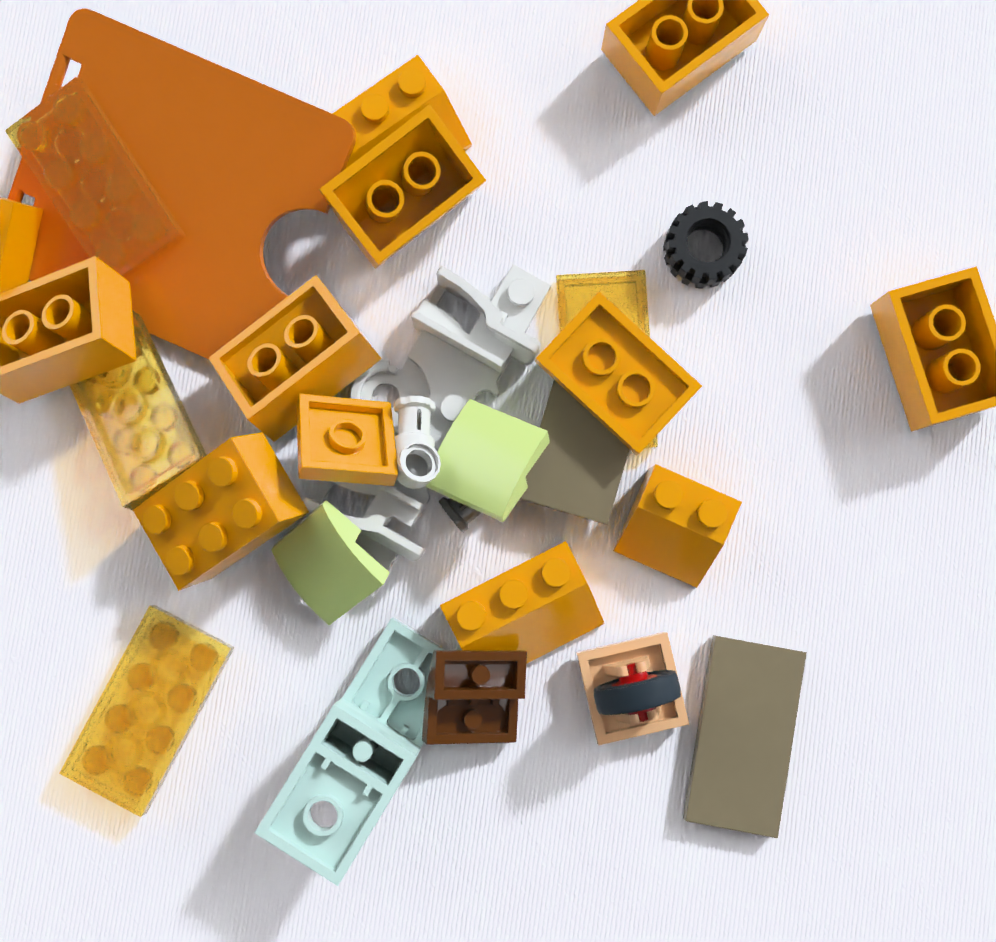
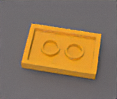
M598 292L535 359V362L636 456L643 451L702 387L694 377L601 292Z

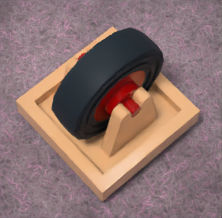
M660 632L576 652L598 746L689 725L667 632Z

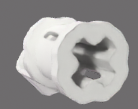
M423 396L401 397L394 402V411L398 413V435L394 437L398 468L397 480L408 488H422L436 477L441 466L440 456L435 450V440L430 436L431 414L435 412V402ZM410 454H416L424 458L428 466L427 475L419 477L409 472L406 467V457Z

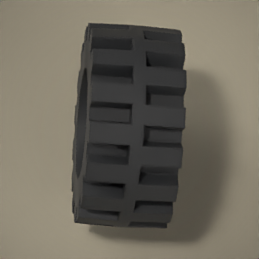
M703 201L697 207H694L693 204L686 207L683 213H679L666 234L663 251L666 252L664 257L666 265H671L670 273L674 277L677 275L682 277L681 283L687 286L690 282L694 283L695 288L703 289L705 285H709L710 288L718 286L722 281H727L736 272L747 254L748 248L746 244L749 238L748 233H743L745 224L742 218L736 221L734 218L736 212L730 208L727 212L722 210V203L715 202L713 206H708V201ZM704 229L717 235L723 244L721 257L713 262L701 261L694 257L687 246L688 236L692 232Z

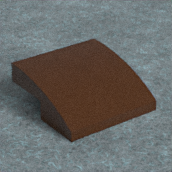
M434 650L426 688L422 741L427 745L517 742L518 699H525L527 651Z

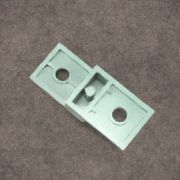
M392 617L343 697L332 706L254 833L336 886H339L424 744L422 741L423 716L433 651L445 649ZM409 668L418 674L420 686L415 693L403 694L396 689L394 677L399 670ZM320 801L331 803L337 811V822L330 827L317 825L311 816L313 804Z

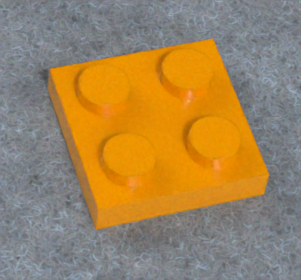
M299 393L296 405L299 479L394 486L398 476L390 402Z

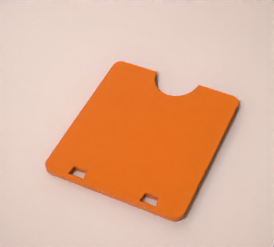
M78 9L68 20L8 199L22 203L24 194L35 198L34 207L43 209L29 280H36L96 256L130 282L134 327L208 359L289 296L276 286L265 267L263 248L266 236L275 222L291 212L316 210L328 214L330 206L319 189L346 169L356 143L355 130L348 121L337 115L91 9ZM70 60L82 64L73 91L62 86Z

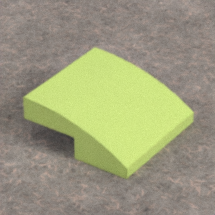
M469 399L453 422L437 451L441 462L440 471L426 487L500 522H504L528 488L526 475L550 443L548 431Z
M325 500L275 543L271 551L294 590L324 622L330 625L384 585L390 572L355 543L361 530L331 503Z

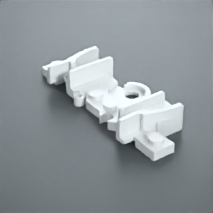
M512 264L492 300L464 278L441 265L436 273L438 286L429 301L424 299L419 309L411 315L414 328L421 331V334L409 352L408 359L402 369L390 365V360H380L351 383L349 398L373 401L375 389L382 384L394 386L398 390L399 398L407 396L430 398L431 401L435 402V412L431 414L430 436L434 438L435 450L438 451L447 432L469 399L475 401L476 397L483 392H488L494 397H498L497 382L511 358L528 366L535 361L541 350L540 341L526 332L549 294L552 285L515 264ZM446 291L471 304L480 312V316L469 334L453 317L438 307ZM393 407L392 418L395 437L398 435V413L394 411ZM410 454L406 457L405 462L409 472L419 477L427 475L428 466L424 458L416 454ZM397 479L394 486L323 481L313 499L305 497L303 500L307 509L314 511L323 503L334 483L357 493L375 496L363 518L343 515L361 530L355 543L388 571L398 554L410 561H418L426 550L387 528L392 517L410 527L420 518L430 501V495L426 486L412 489L405 487ZM378 589L369 596L373 598L377 593Z

